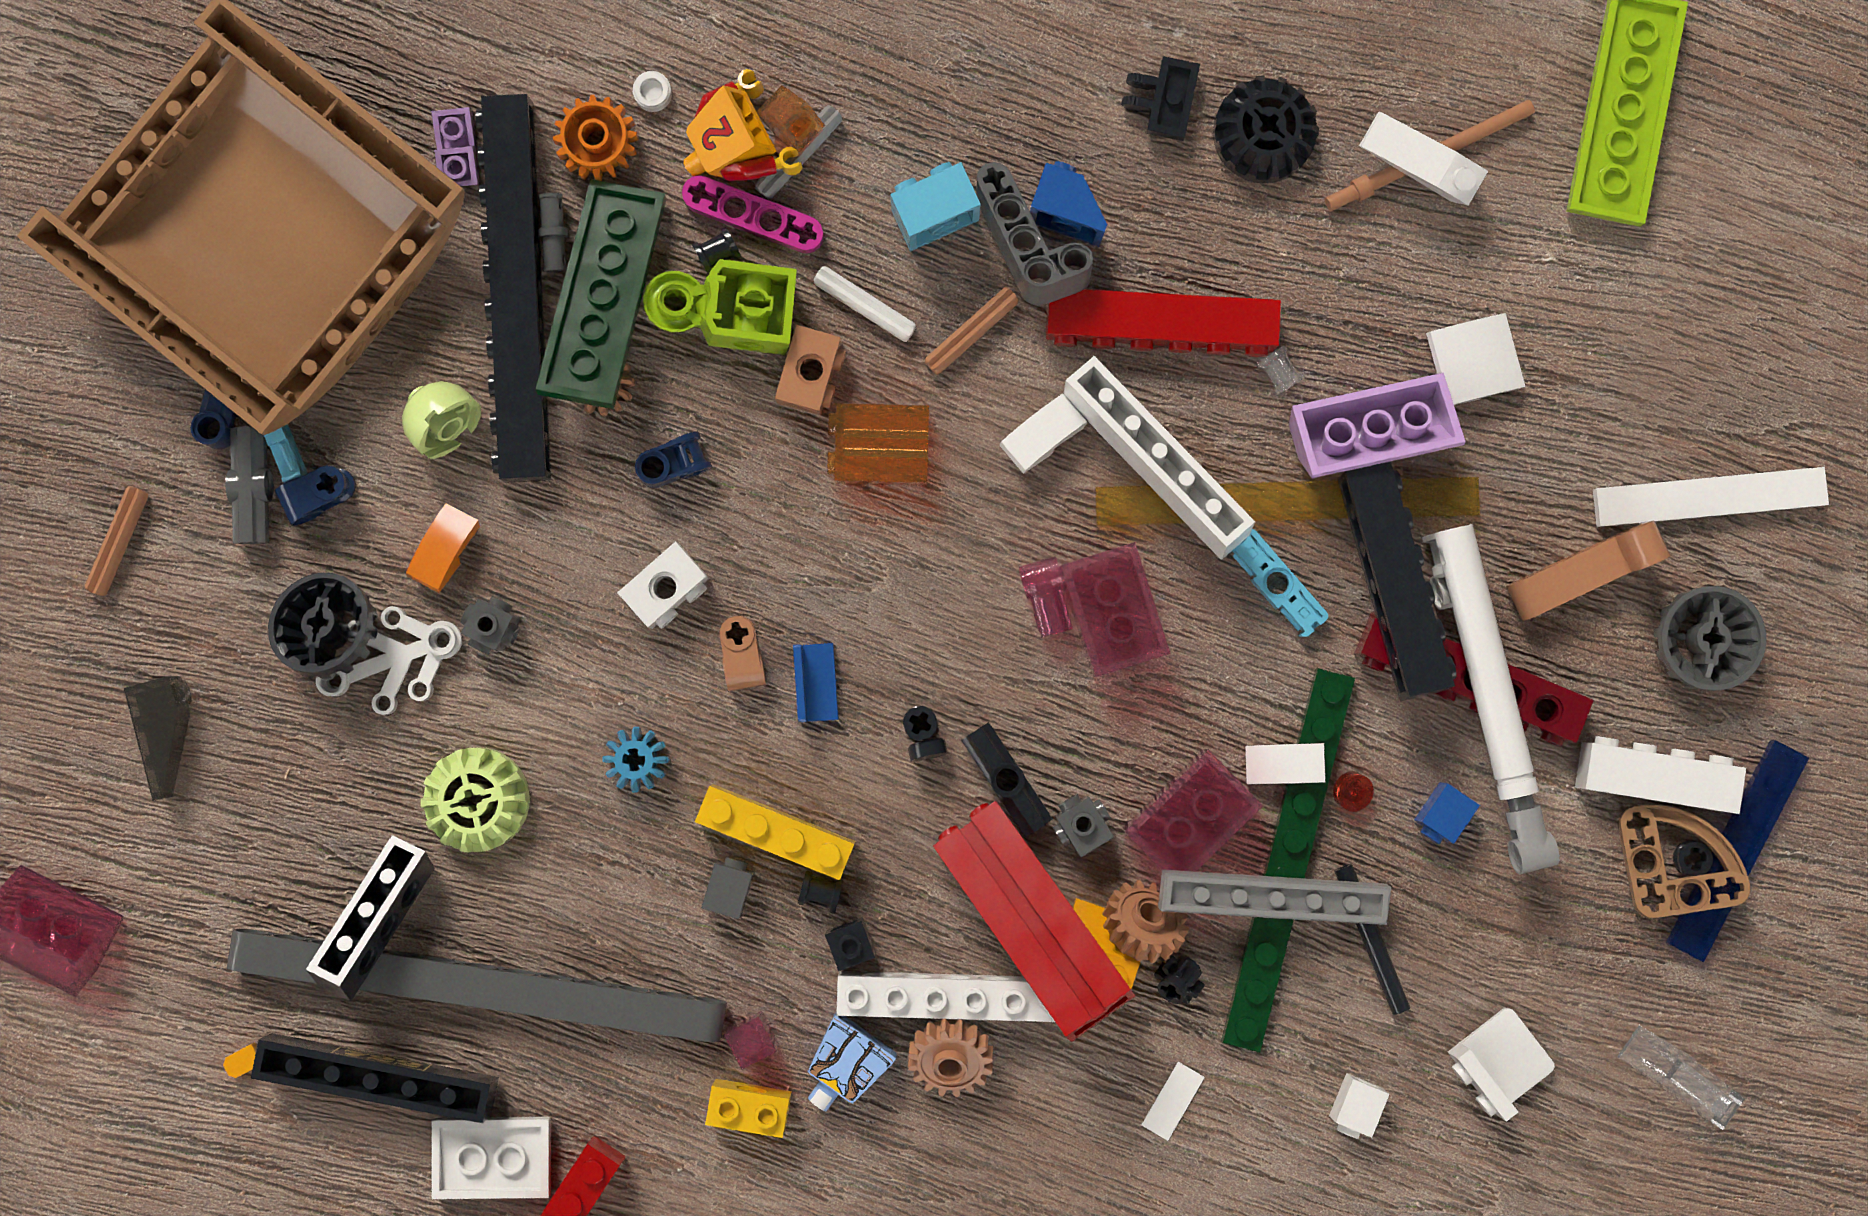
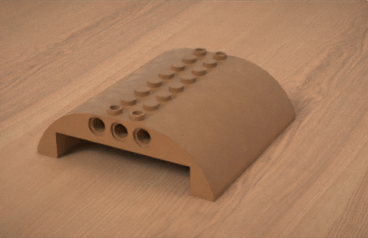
M212 0L194 21V24L208 36L61 215L59 216L41 206L17 237L260 434L266 435L290 423L328 392L351 368L408 299L445 246L460 214L465 190L229 0Z

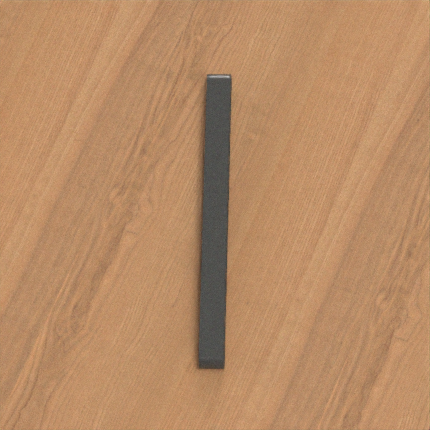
M236 928L232 931L227 969L316 983L306 968L324 940ZM387 949L383 950L359 989L704 1042H721L727 1007L726 1001L714 998Z

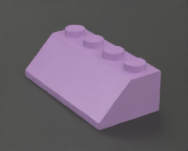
M1444 373L1292 406L1289 428L1298 459L1311 478L1465 445L1464 435Z

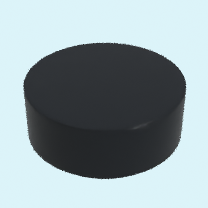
M943 738L921 741L908 747L910 762L933 759L948 754L946 741Z

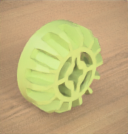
M466 748L457 750L436 763L437 766L424 781L426 786L424 797L421 798V808L425 810L427 818L425 823L427 827L436 833L441 843L459 849L461 852H484L505 844L518 833L528 814L530 793L523 772L512 759L499 751L489 748ZM468 774L481 775L487 778L494 787L491 788L481 782L470 783ZM461 776L463 786L459 787L455 792L453 799L445 801L447 788L453 780ZM472 793L474 795L480 794L481 796L491 794V797L482 799V802L477 803V806H469L468 804L458 806V803L467 801V798H470ZM495 801H498L495 814L486 824L482 825L480 816L489 813L494 807ZM458 812L463 817L472 818L475 828H467L455 823L448 814Z

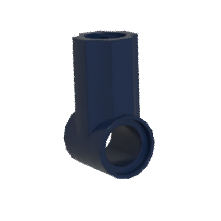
M205 389L200 411L191 422L190 430L192 436L196 441L213 449H225L231 445L230 428H236L234 423L237 414ZM219 421V434L215 438L209 439L207 435L209 425Z

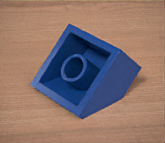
M1056 161L1054 165L1046 163L1030 208V213L1036 225L1100 247L1107 223L1084 176L1076 173L1077 169L1070 164Z

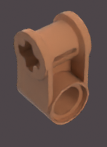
M743 616L728 618L720 628L722 660L728 692L767 685L762 654L759 651L753 623ZM739 622L741 628L748 629V635L742 638V644H737L734 638H728L727 631L733 629V623Z

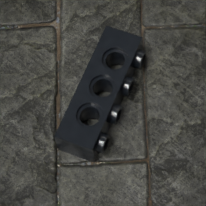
M393 835L391 836L306 968L318 986L346 1000H353L435 869L426 851Z

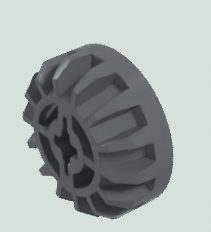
M1721 586L1695 588L1678 594L1669 606L1662 609L1659 614L1662 616L1660 625L1654 629V637L1658 638L1659 650L1656 651V656L1668 668L1666 673L1671 678L1678 679L1684 683L1685 687L1707 691L1726 690L1746 681L1759 667L1766 649V629L1764 621L1755 605L1741 593ZM1698 613L1697 623L1691 625L1686 634L1677 633L1681 623L1687 617ZM1703 634L1713 638L1712 644L1703 641ZM1677 639L1685 640L1687 649L1693 654L1692 663L1687 661L1680 653Z

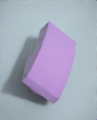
M472 107L431 111L437 150H434L437 168L459 186L479 184Z

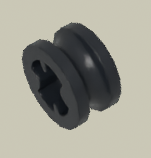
M1685 841L1675 848L1673 863L1675 868L1685 875H1704L1713 864V855L1705 844ZM1691 848H1694V853H1700L1701 860L1695 862V868L1691 869V864H1686L1684 861V857L1690 855Z

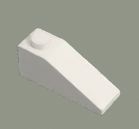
M1382 112L1377 113L1359 145L1447 200L1459 204H1470L1488 173L1486 169L1458 152Z

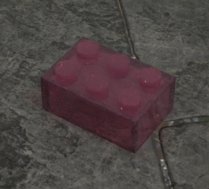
M1135 542L1063 564L1058 568L1093 678L1171 654Z
M1202 749L1121 830L1161 871L1196 872L1263 805L1209 749Z

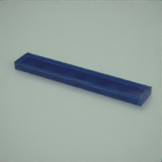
M1777 740L1769 741L1742 794L1740 814L1732 813L1722 832V835L1739 855L1747 876H1749L1809 760V757ZM1712 852L1713 864L1706 874L1725 871L1717 856ZM1728 877L1726 878V885L1711 887V879L1706 880L1711 892L1710 904L1716 902L1713 898L1714 894H1729L1730 900L1734 899V892L1740 891L1739 883H1732L1731 878ZM1696 884L1686 902L1689 906L1696 905L1702 897V892ZM1732 907L1680 914L1666 944L1704 963Z

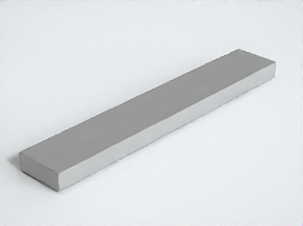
M1162 870L1158 909L1163 912L1387 925L1391 886L1382 883Z

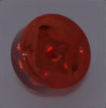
M1356 771L1342 774L1336 780L1333 787L1335 802L1350 812H1358L1366 808L1374 794L1373 784L1370 779Z

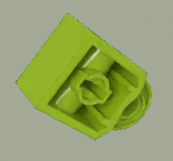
M719 259L706 277L704 285L700 284L690 274L680 271H666L655 276L646 286L643 295L644 310L653 324L668 332H684L693 327L700 328L709 346L785 355L790 345L797 269ZM670 297H676L683 302L685 307L679 311H672L666 307L664 301Z

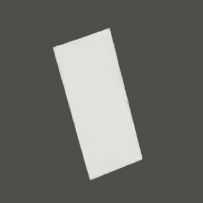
M1178 1062L1144 1119L1142 1126L1168 1141L1205 1077Z

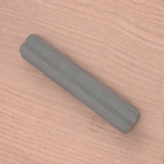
M827 105L789 146L798 151V156L788 158L785 163L792 165L799 162L803 165L842 122L841 114L834 107ZM778 169L775 175L760 178L755 184L756 190L768 200L772 199L792 176L784 173L782 169Z

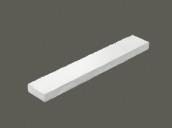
M1825 467L1593 489L1597 527L1638 524L1652 520L1659 522L1829 505Z

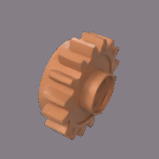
M1137 880L1133 887L1123 883L1119 891L1114 890L1102 914L1107 918L1103 927L1108 930L1111 943H1114L1123 954L1135 958L1137 961L1149 960L1151 963H1155L1159 957H1162L1165 961L1168 960L1173 952H1178L1189 931V927L1184 925L1188 918L1186 913L1163 912L1158 909L1159 892H1157L1156 883L1152 882L1149 888H1144L1141 880Z
M945 1018L934 1023H927L924 1031L917 1030L915 1032V1041H910L908 1070L914 1071L913 1080L915 1082L925 1080L924 1090L926 1091L931 1090L933 1087L939 1088L938 1093L942 1097L947 1090H952L955 1097H959L960 1090L964 1088L969 1093H974L975 1083L984 1086L986 1084V1076L992 1075L993 1046L988 1045V1035H981L977 1030L978 1026L971 1025L960 1019Z

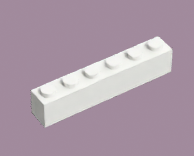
M1095 356L1066 379L1064 388L1066 398L1221 560L1250 535L1255 521Z

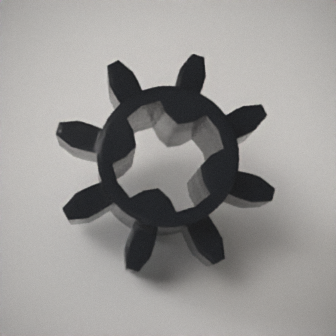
M1171 955L1166 962L1161 963L1154 973V976L1161 980L1157 986L1159 994L1166 1001L1173 1004H1179L1183 1001L1188 1005L1192 998L1198 997L1205 986L1204 983L1198 980L1202 974L1199 965L1189 957L1180 956L1175 958Z

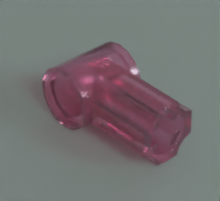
M1056 556L1018 566L1025 595L1032 604L1040 637L1073 629L1062 591L1065 587Z

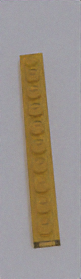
M1479 477L1401 479L1403 490L1400 493L1403 506L1409 508L1412 518L1480 515ZM1338 481L1219 484L1255 522L1349 520ZM1150 486L1095 487L1096 526L1186 524Z

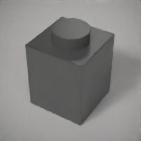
M726 857L725 862L717 861L714 864L701 908L739 919L742 916L755 873L747 869L748 863L732 857Z

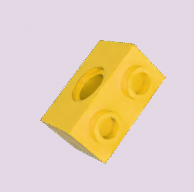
M715 1079L711 1086L705 1125L783 1138L792 1091Z

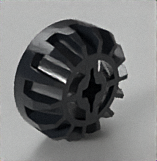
M1264 75L1256 76L1252 81L1241 82L1236 85L1233 91L1222 101L1213 125L1215 149L1224 165L1238 177L1254 183H1274L1296 173L1312 154L1319 135V127L1316 122L1317 110L1315 105L1311 106L1305 98L1306 92L1301 87L1296 89L1287 84V79L1283 77H1278L1274 80L1265 79ZM1272 98L1284 104L1280 109L1270 106L1262 108L1256 101ZM1288 108H1290L1295 118V132L1293 136L1286 130L1287 122L1283 114ZM1243 123L1248 126V139L1243 130ZM1270 123L1273 126L1272 131L1269 130L1265 134L1261 132V126Z
M335 573L311 574L291 584L275 602L268 622L269 642L277 658L303 677L312 679L318 676L323 680H331L338 671L346 674L353 671L354 668L351 663L358 656L366 659L370 651L366 648L369 639H376L378 630L373 625V621L378 617L377 611L370 604V597L348 578ZM345 610L353 615L357 625V632L350 631L348 624L343 620ZM348 638L354 639L350 648L335 657L336 650L343 647Z

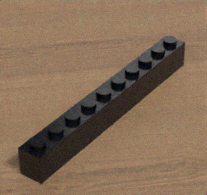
M528 94L481 96L482 109H476V125L478 132H483V146L478 147L477 157L480 170L485 172V184H480L479 198L481 207H486L487 222L481 223L483 245H488L489 260L483 261V277L485 283H490V298H485L484 308L486 320L492 323V336H487L486 338L488 359H493L494 374H489L488 390L490 397H495L496 412L490 413V430L492 435H497V450L492 451L491 457L493 473L499 474V479L505 483L551 480L548 397L538 395L536 392V385L545 355L541 249L540 238H538L537 229L540 228L534 104Z

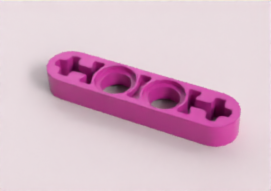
M705 176L691 177L683 185V200L687 207L697 214L801 253H813L823 243L824 234L822 226L818 220L811 216ZM701 186H705L706 193L716 199L718 198V191L724 193L718 200L717 211L715 212L712 211L714 208L712 201L701 199L699 204L694 203L695 199L690 192L692 190L698 191ZM739 198L745 202L746 211L742 216L731 218L725 213V205L730 199ZM770 211L778 213L782 218L780 227L771 232L764 230L760 226L761 217ZM789 218L795 219L792 225L793 228L804 231L807 226H811L813 234L817 236L816 239H808L806 244H802L800 235L789 231V238H784L783 235L788 229Z

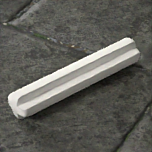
M823 266L816 274L814 284L898 339L907 342L916 329L914 322L830 268Z

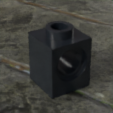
M863 917L829 929L825 933L838 972L873 959L876 956V951Z

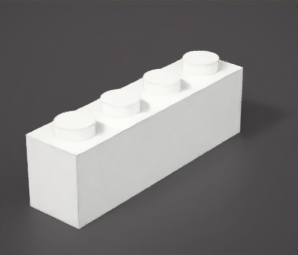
M1595 736L1594 743L1582 742L1575 788L1740 814L1746 768L1733 766L1734 758L1709 755V762L1695 760L1696 752L1680 749H1671V755L1656 753L1657 746L1636 742H1633V749L1618 747V739Z

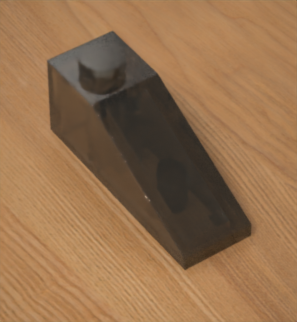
M166 676L124 688L152 801L172 798L191 714L188 704L192 702L190 688L185 681H182L181 676Z

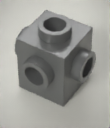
M494 596L491 597L490 601L478 599L476 604L470 603L461 618L460 623L464 625L461 634L470 638L469 646L489 655L491 649L504 652L506 646L510 648L518 636L520 627L517 625L521 617L510 612L513 607L512 605ZM489 617L493 621V627L490 631L484 632L481 628L486 618Z
M1076 794L1058 805L1061 812L1054 816L1059 824L1054 826L1053 829L1064 847L1072 844L1080 857L1114 838L1105 823L1111 817L1099 799L1092 802L1089 796L1081 799ZM1087 817V826L1084 829H1077L1076 821L1078 818Z

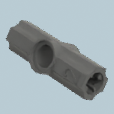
M251 426L230 428L231 469L227 471L225 487L228 501L232 504L233 544L269 543L268 502H271L273 499L274 483L271 470L267 465V442L264 435Z

